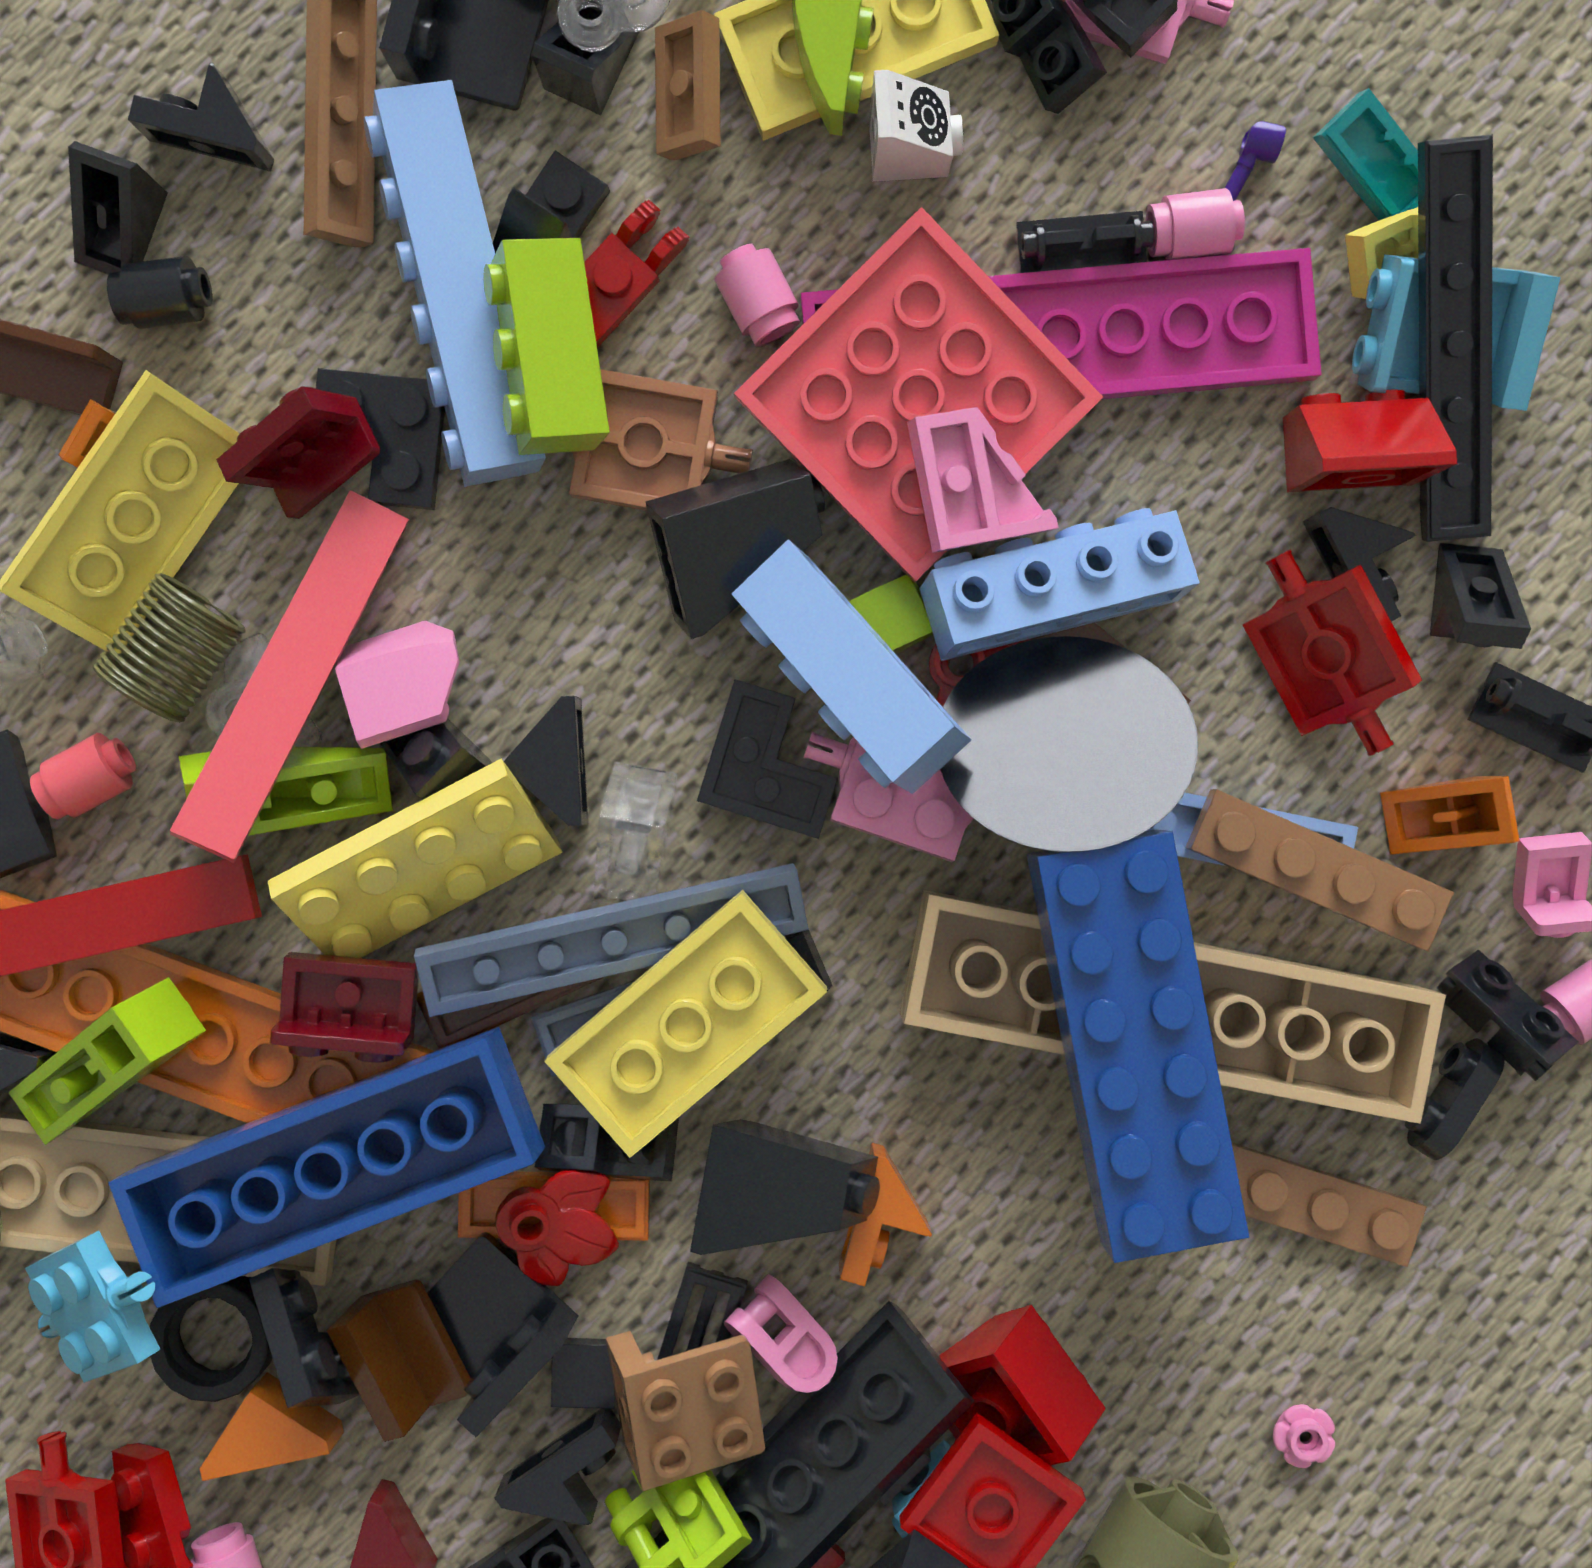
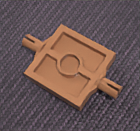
M600 369L610 433L595 450L573 452L575 463L569 494L572 498L647 511L646 501L703 485L709 477L711 469L739 474L750 471L753 449L716 444L713 424L719 396L718 390Z

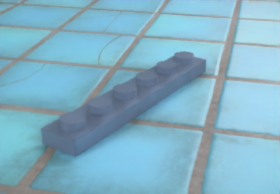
M793 863L416 948L414 959L429 1017L653 966L741 890H744L783 936L809 930L797 869Z

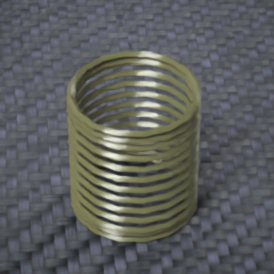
M159 573L155 574V579H152L149 583L151 590L143 592L145 599L136 601L138 607L130 610L132 616L124 619L126 625L118 628L120 634H115L112 637L114 642L106 645L108 651L100 654L101 658L96 660L97 663L93 665V669L109 686L136 704L158 716L180 723L184 722L185 717L190 713L187 706L193 707L196 705L193 697L201 698L202 695L199 689H207V683L204 680H213V674L210 671H219V666L215 662L225 663V658L222 654H231V650L226 644L236 646V639L242 638V633H245L246 630L240 621L231 614L212 605L206 597L170 576ZM152 597L161 600L171 609L158 604ZM204 604L212 606L226 619L208 610V608ZM146 606L154 608L164 617L151 612ZM139 614L147 616L155 624L144 620ZM133 623L141 625L148 632L138 629ZM192 628H196V629H197L198 631H200L203 635H201L200 633H198L197 631H195V630L192 629ZM126 631L134 633L140 640L131 637ZM185 636H188V637L192 638L194 641H196V642H197L198 644H200L202 647H200V646L197 645L196 643L192 642L191 640H189V639L186 638ZM120 640L127 641L133 648L124 645ZM177 644L184 645V646L187 647L189 650H191L194 654H196L198 657H196L195 655H193V654H191L190 652L186 651L185 649L181 648V647H180L179 645H177ZM114 649L121 650L126 656L118 654ZM170 652L179 654L181 657H183L185 660L191 663L193 667L185 663L184 661L180 660L179 658L175 657ZM161 659L174 663L187 673L188 676L169 666ZM146 662L150 663L158 669L167 671L176 679H178L184 686L163 675ZM137 669L145 672L151 677L157 678L162 682L166 683L171 688H173L179 695L157 684ZM150 687L165 695L169 700L153 692Z

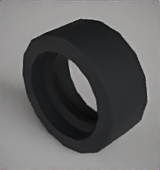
M240 1276L158 1308L149 1327L160 1350L150 1357L155 1372L171 1390L190 1400L217 1402L239 1395L270 1365L273 1357L250 1285L249 1278L252 1277ZM207 1298L221 1299L235 1306L247 1320L252 1334V1346L246 1358L237 1366L223 1371L211 1370L197 1363L185 1350L180 1336V1323L187 1309L197 1301Z

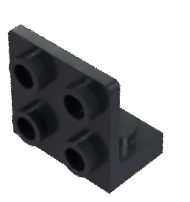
M392 0L379 49L398 80L413 84L452 80L457 96L516 111L520 108L533 61V45L539 38L549 0Z
M487 1232L482 1233L427 1292L471 1378L464 1388V1391L471 1398L457 1421L472 1435L477 1437L561 1349L579 1317L546 1285L539 1284L525 1275L519 1268L518 1259Z

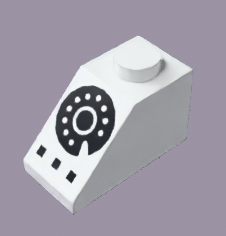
M890 70L874 71L869 111L873 182L948 177L953 156L962 155L963 152L961 115H950L949 92Z

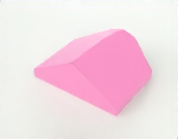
M422 621L345 646L335 671L354 735L361 749L446 722L449 714L447 701L460 662L455 634L452 630L428 621Z

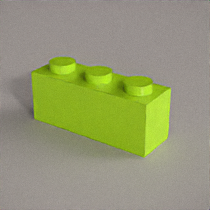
M581 238L502 240L491 264H485L483 282L488 305H497L500 329L494 330L493 352L497 369L506 370L510 394H505L503 397L505 430L508 435H516L519 455L595 450L607 437L610 430Z

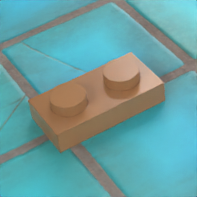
M704 10L655 27L656 154L669 160H679L721 147L719 18Z

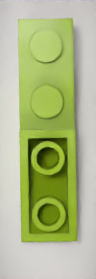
M792 0L795 38L803 73L811 96L829 134L842 136L845 113L858 114L864 73L852 71L855 48L868 50L874 8L863 7L862 0Z

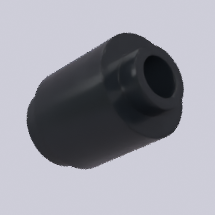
M188 256L124 264L121 271L112 272L107 278V294L115 318L122 325L134 324L138 329L202 321L205 315L204 307L211 306L213 301L212 287L205 269L202 267L196 268L194 262Z

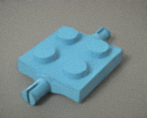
M100 1231L84 1237L25 1268L31 1279L28 1284L30 1297L36 1308L42 1313L38 1320V1329L49 1325L50 1328L41 1333L42 1336L46 1338L60 1336L58 1348L64 1363L72 1372L80 1374L84 1383L136 1365L160 1350L145 1320L140 1303L148 1300L155 1291V1282L145 1286L141 1285L152 1278V1276L146 1272H137L127 1277L114 1260Z

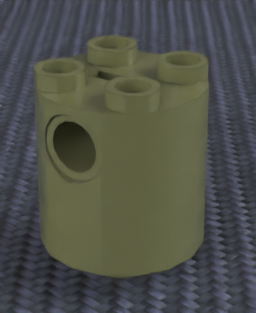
M1134 1476L1126 1477L1073 1568H1234L1239 1561L1237 1549L1230 1541L1217 1508L1202 1493L1176 1479L1171 1480L1167 1488H1160L1148 1480Z

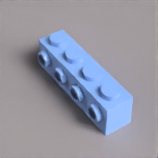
M1139 509L1120 516L1114 521L1115 525L1094 530L1091 523H1082L1061 530L1055 535L1056 540L1034 545L1032 538H1020L1000 545L995 549L994 555L973 560L971 553L963 552L937 561L934 564L935 569L931 570L921 585L920 592L941 661L1178 602L1200 582L1177 511L1153 516L1151 509Z
M789 539L732 593L734 598L747 612L740 619L742 625L765 648L772 642L786 657L778 664L782 672L803 693H806L810 688L817 693L825 703L818 710L819 715L843 740H846L852 734L866 751L858 760L867 772L884 788H887L893 782L911 794L915 793L972 740L814 561Z

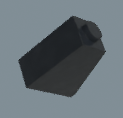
M787 459L645 502L675 622L690 639L705 635L740 605L732 593L788 539L800 550L804 551L822 536L818 513L825 510L824 495L821 485L809 472L792 460Z
M739 1119L713 1124L690 1252L699 1255L839 1231L867 1221V1217L874 1210L879 1197L880 1182L875 1177L878 1157L753 1121Z

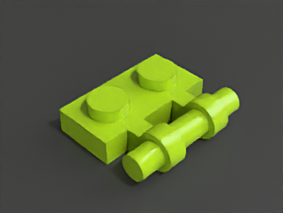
M632 1470L631 1472L633 1473L637 1483L639 1484L634 1470ZM711 1470L642 1491L634 1500H632L626 1488H618L611 1492L604 1502L613 1518L610 1528L620 1546H628L639 1568H722L753 1541ZM656 1519L660 1522L669 1539L660 1549L650 1533L652 1522Z

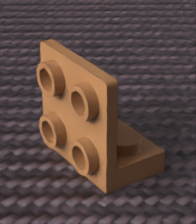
M631 1331L606 1338L624 1448L642 1491L755 1456L765 1450L751 1345L744 1335L735 1336L656 1361L651 1352L641 1354Z

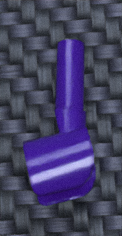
M1260 121L1255 123L1245 133L1240 148V157L1236 163L1237 166L1225 186L1230 191L1233 201L1237 199L1253 170L1256 159L1269 163L1276 162L1286 134L1284 126Z

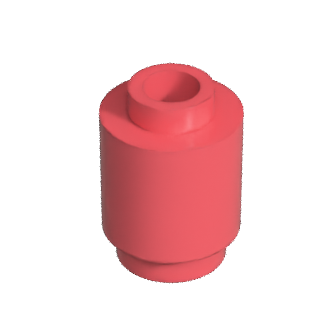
M95 733L40 764V771L30 777V786L36 800L49 816L57 820L67 815L76 818L130 789L133 785L131 773L136 771V764L130 751L122 741L117 738L109 740L103 734Z

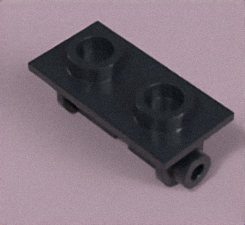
M1143 211L1016 223L1020 273L1147 262L1146 248L1152 247L1154 240L1152 221H1144Z
M1497 662L1493 663L1467 720L1584 773L1592 757V706Z
M1477 950L1446 973L1447 977L1437 986V989L1446 995L1444 1004L1453 1010L1476 1033L1481 1031L1491 1020L1501 1028L1487 1044L1502 1054L1505 1061L1520 1076L1527 1073L1534 1081H1537L1558 1059L1579 1042L1564 1028L1562 1021L1549 1009L1538 1005L1513 981L1511 974L1502 965L1487 958L1480 950Z

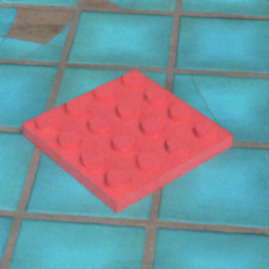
M922 207L734 392V397L811 474L821 487L913 582H916L948 550L932 553L907 425L908 421L915 417L978 407L996 432V440L1001 449L1011 454L1026 474L1103 398L1090 382Z

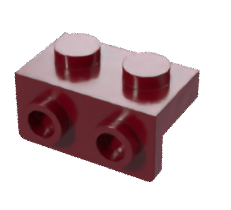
M301 386L285 394L281 398L279 406L261 422L242 431L237 437V442L216 460L226 482L273 488L286 517L300 519L377 457L380 453V447L356 397Z
M289 952L283 960L279 1022L271 1029L270 1044L289 1046L291 1054L304 1057L323 1056L328 1054L329 1050L355 1052L354 1057L356 1059L372 1063L388 1062L393 1060L394 1056L403 1055L414 1039L419 979L416 963Z

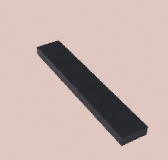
M1493 134L1418 143L1419 398L1430 399L1457 450L1456 465L1420 482L1422 540L1426 542L1491 536Z

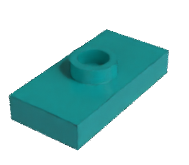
M1369 88L1363 90L1346 104L1313 139L1378 220H1382L1418 207V150Z

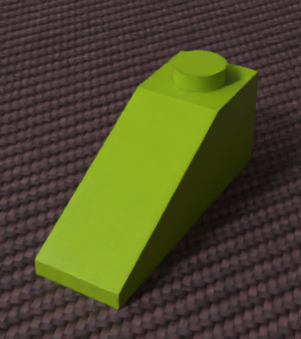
M293 747L249 835L393 811L384 748ZM212 751L179 756L186 799Z
M168 977L111 1007L8 1093L42 1142L47 1145L168 1061L203 1034L206 1029L193 1012L189 1003L183 998Z

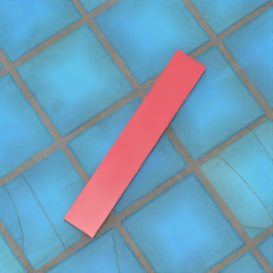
M351 490L349 491L173 823L170 835L230 862H235L408 525V518Z

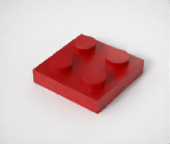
M976 1412L899 1515L900 1527L908 1534L915 1529L969 1568H1035L1084 1504L1086 1498L1080 1486Z

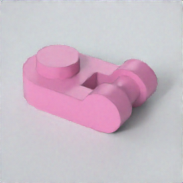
M769 1274L766 1275L754 1288L757 1296L744 1310L739 1307L736 1308L724 1321V1325L734 1337L744 1335L751 1345L752 1354L787 1389L805 1393L818 1391L830 1382L836 1371L838 1360L836 1346L828 1333L790 1291L776 1278ZM774 1314H777L786 1326L773 1340L765 1332L763 1326Z

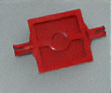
M1290 549L1265 562L1284 596L1278 599L1270 610L1242 625L1301 736L1329 724H1347L1351 722L1367 751V755L1371 756L1377 752L1379 753L1392 746L1394 742L1390 739L1375 710L1388 698L1415 687L1422 681V678L1361 564L1330 580L1307 583Z
M56 1431L38 1437L37 1444L39 1445L41 1471L25 1469L5 1479L15 1568H127L123 1557L119 1521L120 1504L116 1495L115 1480L85 1477L73 1472V1469L69 1468L66 1432Z

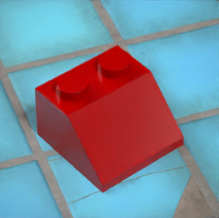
M1386 390L1385 393L1372 392L1365 395L1364 402L1341 403V394L1338 393L1310 395L1302 398V405L1297 406L1283 417L1287 493L1412 486L1457 464V450L1430 399H1405L1404 390Z
M1032 1304L993 1316L939 1355L941 1360L975 1401L949 1428L955 1439L958 1438L977 1412L1046 1463L1055 1465L1072 1460L1106 1410L1103 1403L1088 1384L1085 1376L1077 1369Z

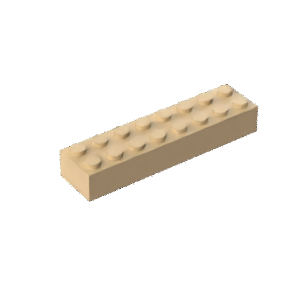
M923 890L899 1013L904 1024L1064 1055L1038 912ZM1194 942L1222 1086L1421 1124L1446 998L1445 994L1417 985Z

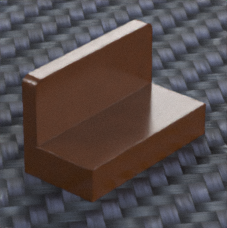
M0 319L1 394L80 416L90 399L109 410L111 409L123 365L121 360L94 344Z
M415 1279L360 1296L326 1330L384 1442L405 1437L430 1406L468 1395L464 1388L471 1378L420 1280Z

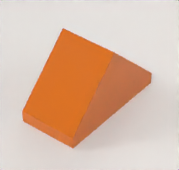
M1473 776L1380 792L1390 855L1507 844L1520 841L1509 776Z
M266 1372L249 1391L199 1468L202 1481L328 1455L344 1433L342 1420L320 1406L288 1408L279 1379Z

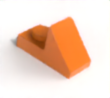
M875 1143L871 1144L869 1154L878 1157L875 1177L880 1182L879 1197L874 1210L867 1217V1221L848 1227L838 1263L840 1280L861 1286L866 1285L870 1267L881 1269L884 1262L890 1232L881 1229L882 1224L924 1236H932L928 1220L883 1145Z

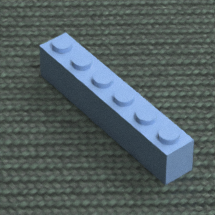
M452 80L374 90L373 115L365 116L363 119L365 135L371 157L382 156L387 179L379 180L382 204L387 220L398 219L403 241L395 243L396 259L402 281L414 282L419 304L410 306L411 319L418 344L429 343L434 367L426 368V378L433 406L445 407L450 430L442 431L441 433L448 467L450 470L460 468L464 487L539 472L546 459L545 453L519 455L516 435H508L504 426L503 397L505 394H510L506 370H498L495 364L493 334L495 329H500L497 305H488L483 282L485 264H491L495 251Z

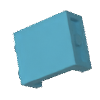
M1384 254L1381 269L1376 268L1373 271L1368 284L1366 304L1369 309H1372L1367 335H1361L1355 345L1352 370L1354 374H1359L1358 385L1370 392L1385 393L1386 390L1398 389L1404 390L1407 393L1419 394L1418 258ZM1492 267V404L1500 408L1527 411L1561 277L1538 272Z

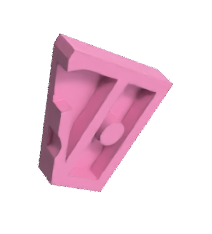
M978 407L915 417L907 422L932 553L1032 535L1059 528L1057 518L1051 509L1043 511L1023 483L1022 479L1026 474L1013 456L1001 449L996 440V432Z

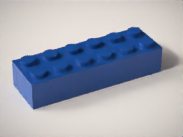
M1149 830L1128 841L1097 850L1083 852L1043 850L1028 853V865L1100 1243L1112 1261L1119 1263L1250 1238L1173 831Z
M497 1027L139 1164L108 1182L141 1270L152 1276L146 1283L155 1282V1291L152 1298L156 1308H159L530 1166L536 1162L545 1145L500 1027Z

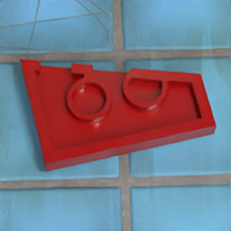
M142 1443L127 1444L112 1450L114 1474L110 1480H115L116 1495L120 1504L119 1519L123 1557L126 1567L192 1568L193 1564L186 1556L182 1540L189 1536L191 1525L169 1451Z

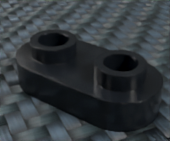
M1478 1038L1472 1039L1465 1044L1462 1042L1454 1044L1440 1062L1439 1073L1443 1077L1430 1097L1426 1096L1421 1124L1405 1121V1127L1409 1129L1407 1134L1408 1144L1432 1160H1439L1448 1155L1460 1142L1497 1084L1503 1072L1504 1056Z

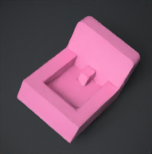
M1582 832L1519 838L1512 892L1513 904L1517 912L1533 932L1539 936L1564 938L1574 933L1592 931V906L1586 900L1592 842Z

